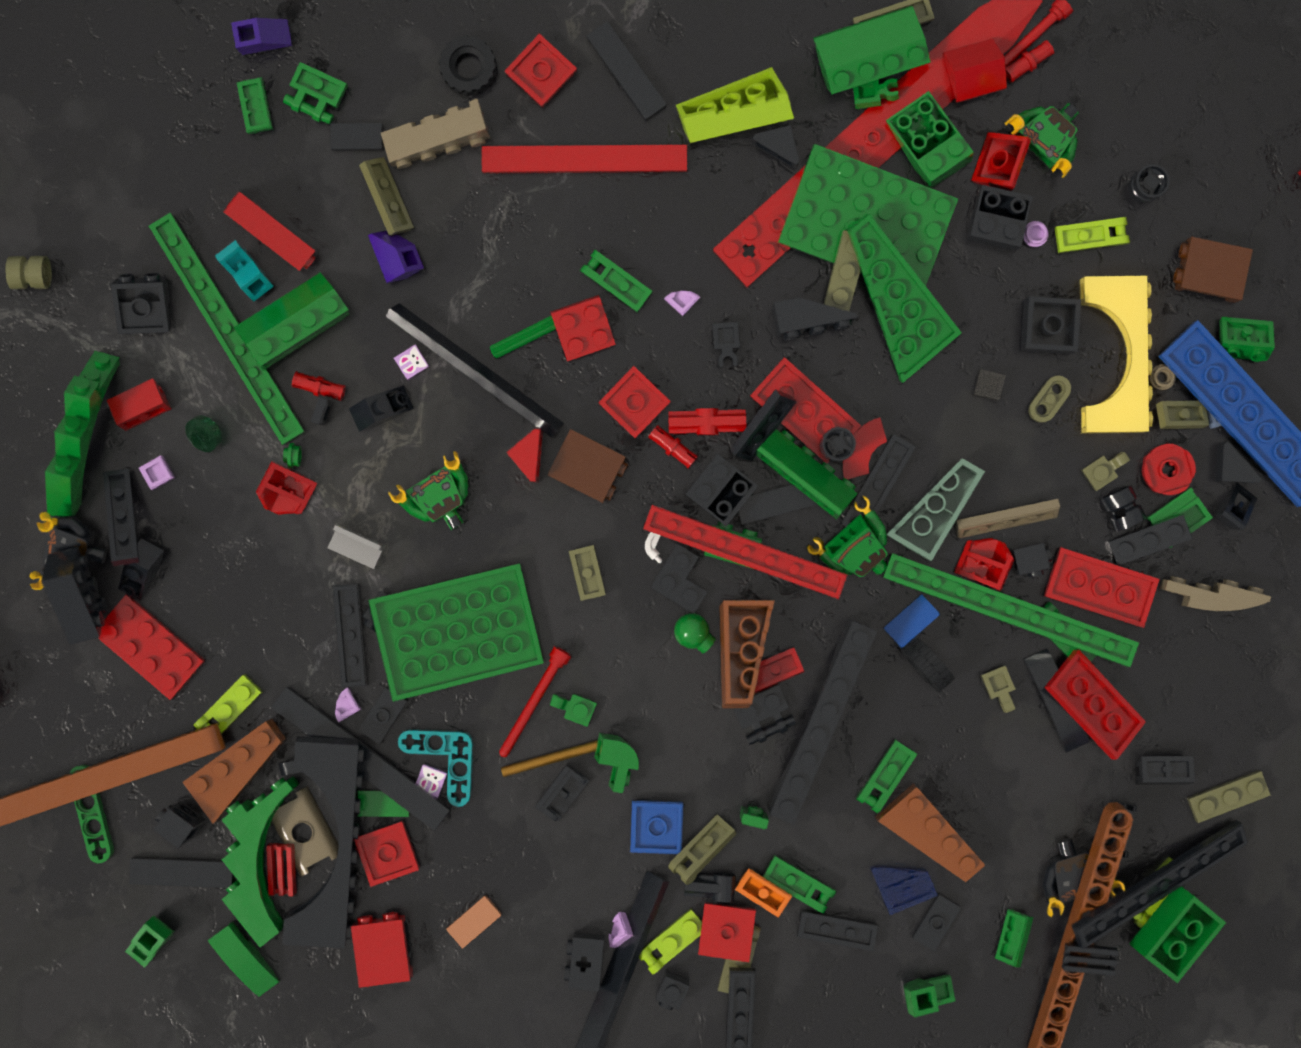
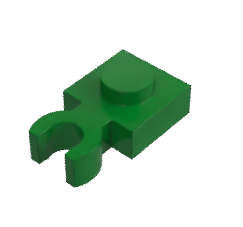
M878 79L854 87L855 108L862 109L882 106L881 99L884 98L889 101L898 100V91H889L891 88L898 87L897 79H888L883 84H879Z

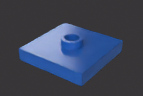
M632 800L630 852L679 854L682 851L683 802Z

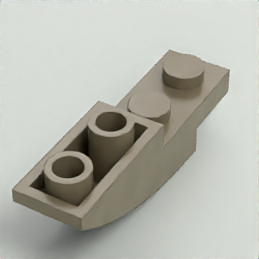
M1171 576L1170 580L1162 579L1159 588L1183 595L1181 606L1211 611L1248 609L1265 604L1271 600V596L1263 594L1264 589L1248 586V590L1238 588V582L1223 579V583L1214 582L1212 591H1210L1211 586L1196 583L1195 587L1185 585L1186 579Z

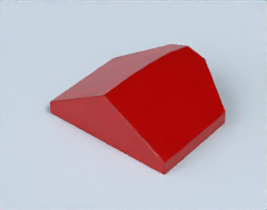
M271 461L256 490V494L264 509L275 514H302L317 482L293 469Z
M993 538L969 540L964 547L954 573L983 586L1001 591L1014 562V557L1004 542Z

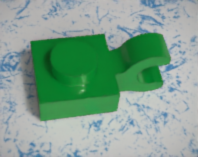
M574 693L570 700L553 694L550 701L551 706L566 711L565 719L586 727L589 725L597 704L595 701Z

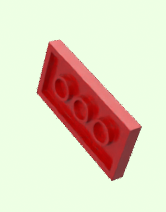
M785 357L750 395L761 407L775 389L791 395L797 402L780 424L827 464L829 460L824 458L819 447L823 434L832 428L842 427L851 431L854 435L861 427L856 420Z
M1059 547L1044 596L1144 628L1160 579Z
M125 595L105 618V625L102 626L101 634L98 638L169 700H172L205 662L200 655L128 595Z
M1073 650L1044 687L1111 760L1120 757L1146 723L1080 650Z

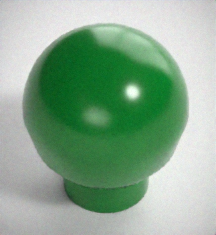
M695 613L685 614L675 624V638L680 645L686 648H696L704 654L716 640L709 633V625L701 615Z

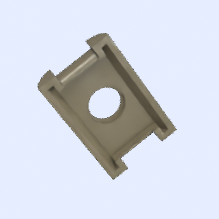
M308 786L296 792L298 798L279 807L272 820L283 844H294L295 867L300 876L311 871L309 866L328 856L331 861L337 858L339 844ZM298 823H306L312 829V837L305 843H300L293 838L292 830Z

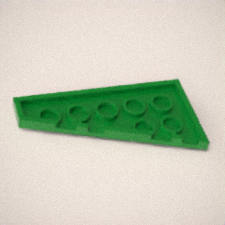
M867 213L847 231L899 380L904 383L962 332L873 217Z

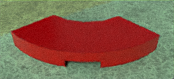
M880 417L864 424L854 433L853 436L856 441L855 451L849 458L842 461L843 478L848 480L869 474L871 454L878 446L887 442Z

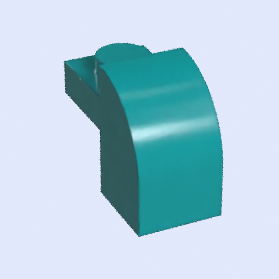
M236 240L215 255L219 263L233 276L239 287L253 302L274 287L254 258Z

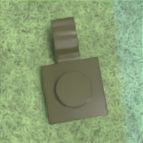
M1120 452L1108 461L1102 455L1081 469L1093 489L1098 491L1116 479L1118 475L1114 470L1126 464L1130 459L1125 452Z
M1006 665L982 674L981 678L990 699L998 697L1001 708L1005 713L1015 710L1009 692L1016 689Z

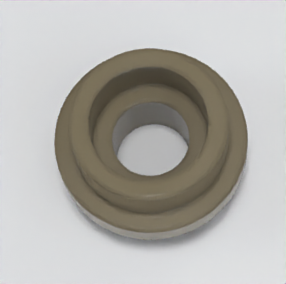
M1161 364L1152 369L1149 380L1154 388L1166 390L1173 386L1176 375L1165 364ZM1159 373L1165 374L1166 380L1164 382L1158 380Z

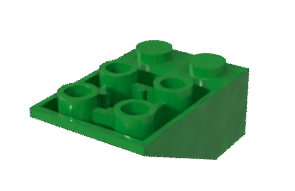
M929 91L886 120L914 170L929 188H934L972 161L973 150Z

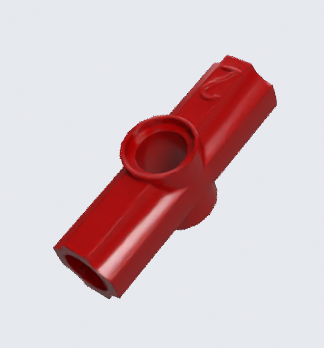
M701 408L695 409V411H668L669 434L696 433V435H718L720 432H744L746 429V410Z

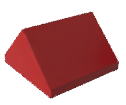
M993 38L942 53L956 103L1007 88L1005 57Z
M988 132L971 181L980 185L1012 191L1015 188L1031 138Z
M534 429L506 452L532 482H539L543 431L540 429Z

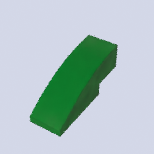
M233 921L208 940L226 965L258 997L280 982L253 943L245 939Z

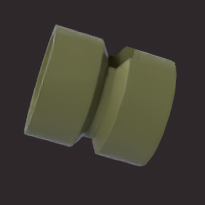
M9 256L7 258L5 272L10 289H27L29 285L35 289H48L50 287L52 269L47 256H30L29 260L25 256Z

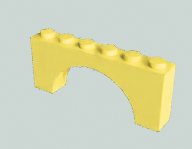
M1092 276L1080 279L1081 305L1101 310L1117 324L1123 335L1127 352L1125 372L1117 389L1101 403L1081 408V433L1148 432L1149 427H1152L1153 414L1152 411H1149V401L1152 400L1153 391L1152 386L1148 384V375L1152 374V361L1148 360V349L1152 347V336L1148 334V324L1151 323L1152 312L1148 308L1147 298L1151 296V283L1147 282V276Z

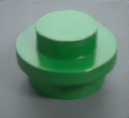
M290 443L288 448H284L283 462L287 463L290 469H293L294 466L299 467L302 459L301 446H296L295 443Z

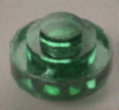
M196 415L187 422L185 427L186 435L195 448L203 452H211L220 445L222 441L221 432L218 425L210 418Z

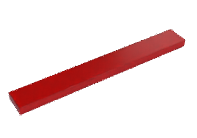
M687 145L482 146V173L687 172Z
M654 505L650 508L643 528L652 533L837 599L840 598L847 578V574Z

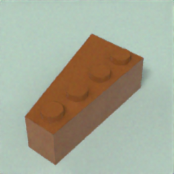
M723 600L720 605L722 708H748L752 704L775 600Z
M271 718L183 781V784L214 824L226 813V809L236 801L287 738Z
M914 783L875 816L878 822L965 882L985 866Z

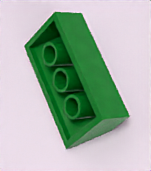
M913 6L813 37L824 84L831 94L930 63L926 39Z
M320 272L235 326L234 329L263 371L348 317L349 310L332 285Z
M776 429L758 448L756 456L837 520L858 494L854 491L855 485L846 478H843L841 481L834 475L836 471L825 462L822 464L818 463L813 459L815 454L805 446L799 448L793 443L795 438L785 430L780 433Z

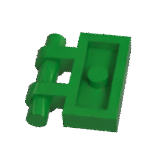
M300 62L289 84L291 88L298 90L295 97L286 94L283 103L291 106V110L297 113L304 112L312 116V119L319 123L323 121L330 124L333 121L334 115L326 112V108L330 105L338 109L348 85ZM307 95L319 100L316 107L305 102Z

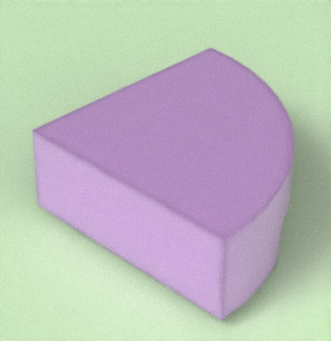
M676 291L667 295L664 300L680 315L684 316L700 299V296L690 291Z
M349 687L342 691L336 702L335 716L338 722L361 710Z
M619 912L612 921L614 924L612 932L609 934V945L612 948H617L633 936L629 920L624 912Z

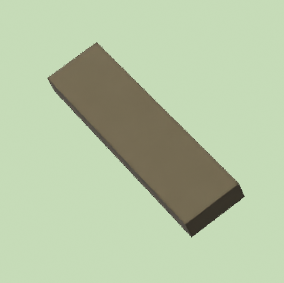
M1058 499L956 520L957 538H964L1054 519L1059 515L1060 504Z

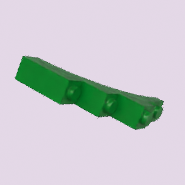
M94 351L79 376L74 375L64 391L65 415L55 430L56 454L45 471L47 513L51 516H75L82 504V486L87 452L103 398L119 366V357Z
M294 776L287 781L284 778L277 781L271 786L273 792L267 797L263 793L253 802H250L249 799L242 804L236 801L226 809L228 815L222 819L223 823L237 839L235 843L226 849L228 855L222 859L237 881L226 889L228 894L221 900L259 947H262L276 936L284 927V921L277 912L268 893L264 873V848L267 832L276 811L285 798L299 785Z

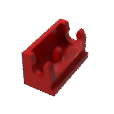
M153 378L107 400L116 425L125 431L171 410L162 387L158 386Z

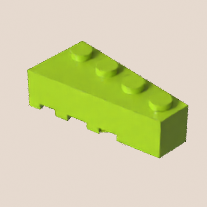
M772 67L676 105L683 130L690 143L794 119L788 94Z

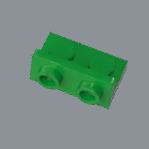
M1221 317L1219 321L1220 344L1233 359H1250L1255 362L1267 361L1275 348L1273 321Z

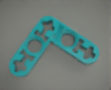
M409 729L401 733L398 738V746L404 753L448 755V801L456 807L467 804L471 797L473 739L471 735L464 731ZM410 734L412 739L421 740V734H425L423 742L425 749H420L422 744L415 743L412 745V748H408V744L404 743L403 739L408 738ZM437 735L441 737L443 744L440 749L435 750L429 746L428 741L431 736ZM460 736L463 737L465 742H468V745L463 747V755L468 754V759L465 757L453 758V754H459V746L455 745L454 741H458ZM455 763H465L467 773L463 776L456 775L453 771ZM452 779L456 781L467 780V784H461L462 793H466V796L462 797L461 801H457V797L452 795L458 788V783L453 784Z

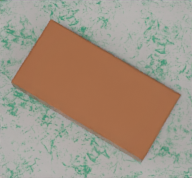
M485 894L450 924L446 930L463 949L497 920L502 913Z

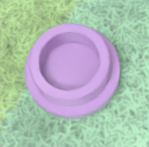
M1032 221L1026 225L1023 240L1028 246L1039 247L1047 241L1048 229L1042 222Z

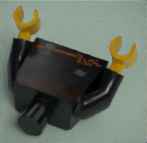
M47 512L40 513V519L46 522H38L36 524L40 531L47 532L42 571H44L48 554L74 547H79L81 554L87 557L89 566L91 562L104 564L107 549L94 546L95 533L88 530V527L78 518L55 515L51 518ZM38 571L31 572L29 575L31 579L40 578L37 583L30 584L32 589H43L44 587L41 583L42 574Z
M1065 838L1057 842L1061 855L1050 858V865L1046 867L1042 887L1046 901L1049 903L1047 914L1050 917L1053 916L1051 908L1057 907L1062 916L1064 911L1063 903L1075 900L1090 853L1085 848L1075 850L1072 838ZM1107 862L1100 863L1097 870L1105 868ZM1116 876L1110 892L1112 898L1116 897L1113 892L1114 888L1119 887L1123 892L1125 891L1124 884L1117 881ZM1099 886L1093 887L1089 894L1096 893Z

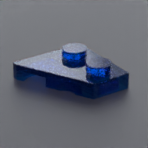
M876 866L870 868L890 915L938 896L927 870Z

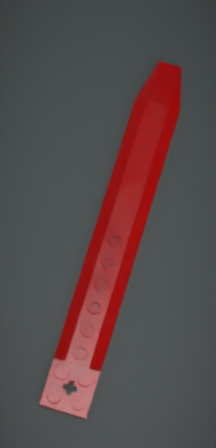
M991 0L977 8L929 52L930 63L912 68L897 81L898 87L889 89L890 92L898 91V100L889 101L885 98L881 99L882 106L869 107L825 148L880 168L901 149L900 144L886 123L887 119L928 91L942 110L955 99L942 53L993 38L1004 55L1014 45L1042 3V0ZM805 166L713 248V252L746 288L791 249L777 242ZM745 245L755 247L753 251L755 256L753 258L751 256L745 258L742 255Z

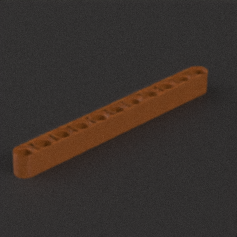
M218 723L0 797V826L221 751L226 748Z
M1118 802L1108 803L1103 809L1028 1048H1061L1084 973L1063 971L1062 961L1065 943L1078 944L1074 942L1076 937L1071 925L1080 920L1084 912H1092L1108 901L1133 822L1132 815ZM1117 813H1122L1121 819L1113 821V817ZM1115 837L1111 845L1105 846L1107 839ZM1107 862L1105 868L1097 870L1100 863ZM1099 886L1096 893L1089 894L1093 887ZM1070 951V955H1080V956H1085V955H1086V956H1090V955H1091V953H1082V952H1072V951ZM1075 962V963H1077V964H1088V963ZM1069 983L1065 989L1059 990L1062 984ZM1061 1007L1057 1013H1051L1054 1008ZM1053 1031L1050 1036L1043 1037L1046 1032Z

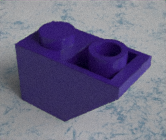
M253 18L231 22L235 46L242 55L293 46L287 19Z
M387 230L368 235L386 283L404 280L424 269L415 244L398 234L389 236Z

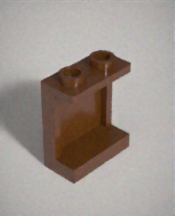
M1196 237L1188 238L1185 240V243H1181L1178 257L1181 258L1180 268H1176L1173 277V283H1176L1175 290H1188L1217 296L1233 303L1241 301L1253 249Z
M570 429L547 475L604 503L605 499L611 500L617 488L613 483L617 476L622 478L628 464L624 462L625 456Z

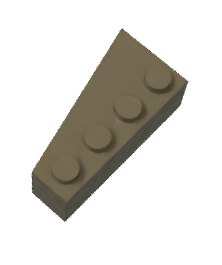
M478 99L469 101L470 107L468 108L455 106L447 109L448 112L445 113V116L440 117V115L432 114L420 120V125L416 126L415 122H410L382 132V140L391 166H397V169L411 166L412 161L419 159L422 162L430 161L437 158L436 154L443 152L454 154L460 152L461 147L470 144L471 147L484 145L486 143L485 140L491 138Z

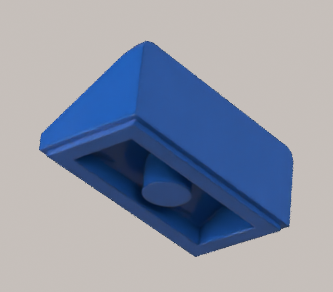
M921 594L883 629L900 648H903L934 621L940 613Z

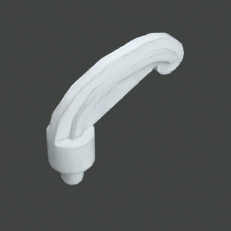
M651 532L645 542L646 553L652 560L655 559L658 563H662V559L659 557L660 553L655 548L661 535Z

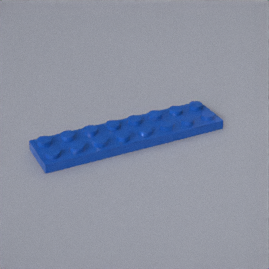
M1198 320L1194 321L1158 357L1294 505L1301 507L1300 430Z

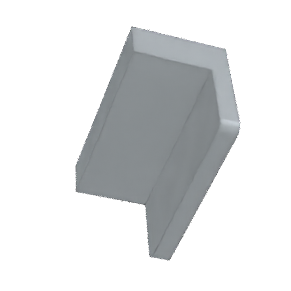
M335 525L333 528L335 532L328 545V549L372 569H376L386 546L344 526Z

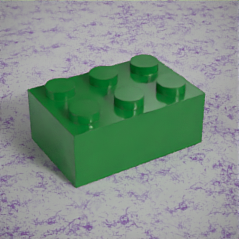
M1181 886L1164 899L1129 945L1178 983L1226 922Z

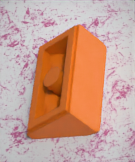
M750 868L735 885L737 892L778 918L792 898L791 894Z

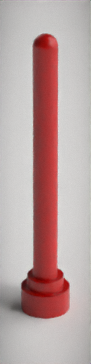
M1055 0L1051 4L1050 13L1004 56L1005 68L1017 59L1057 20H1065L1073 13L1072 7L1066 0Z
M557 646L553 647L549 654L551 657L549 662L551 663L499 750L501 757L509 755L558 669L563 668L570 661L572 655Z

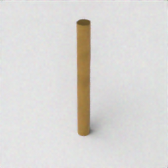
M598 740L501 767L502 775L507 777L596 751Z

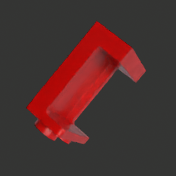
M389 912L383 914V918L373 919L372 915L358 917L357 921L351 925L359 988L406 982L412 979L413 968L409 964L404 927L405 915H398V912Z

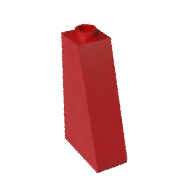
M240 191L224 209L223 212L297 270L300 271L302 267L308 269L316 257L312 255L315 252L313 248Z

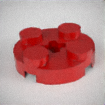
M1175 444L1156 446L1143 458L1142 476L1145 483L1153 492L1162 495H1176L1185 491L1190 486L1189 484L1196 473V465L1192 455ZM1166 462L1170 466L1174 465L1175 470L1171 472V477H1168L1166 473L1163 474L1162 469L1165 467Z

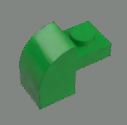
M599 733L594 758L598 764L613 766L609 787L613 792L623 793L624 787L628 786L630 781V771L628 769H639L637 754L625 739L616 735Z
M153 915L131 940L132 943L125 952L145 968L170 939L174 931Z
M948 974L926 980L915 979L903 986L908 1013L914 1017L938 1012L939 1005L955 1002L952 979Z

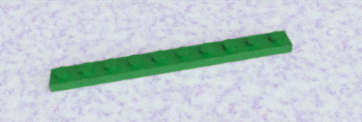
M169 213L149 225L158 243L281 444L285 445L305 433L306 431L268 369L262 371L235 331L234 327L240 323L174 215Z
M893 553L883 577L884 579L1126 667H1131L1139 642Z

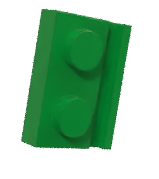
M1190 487L1147 518L1152 524L1183 513L1192 533L1213 517Z

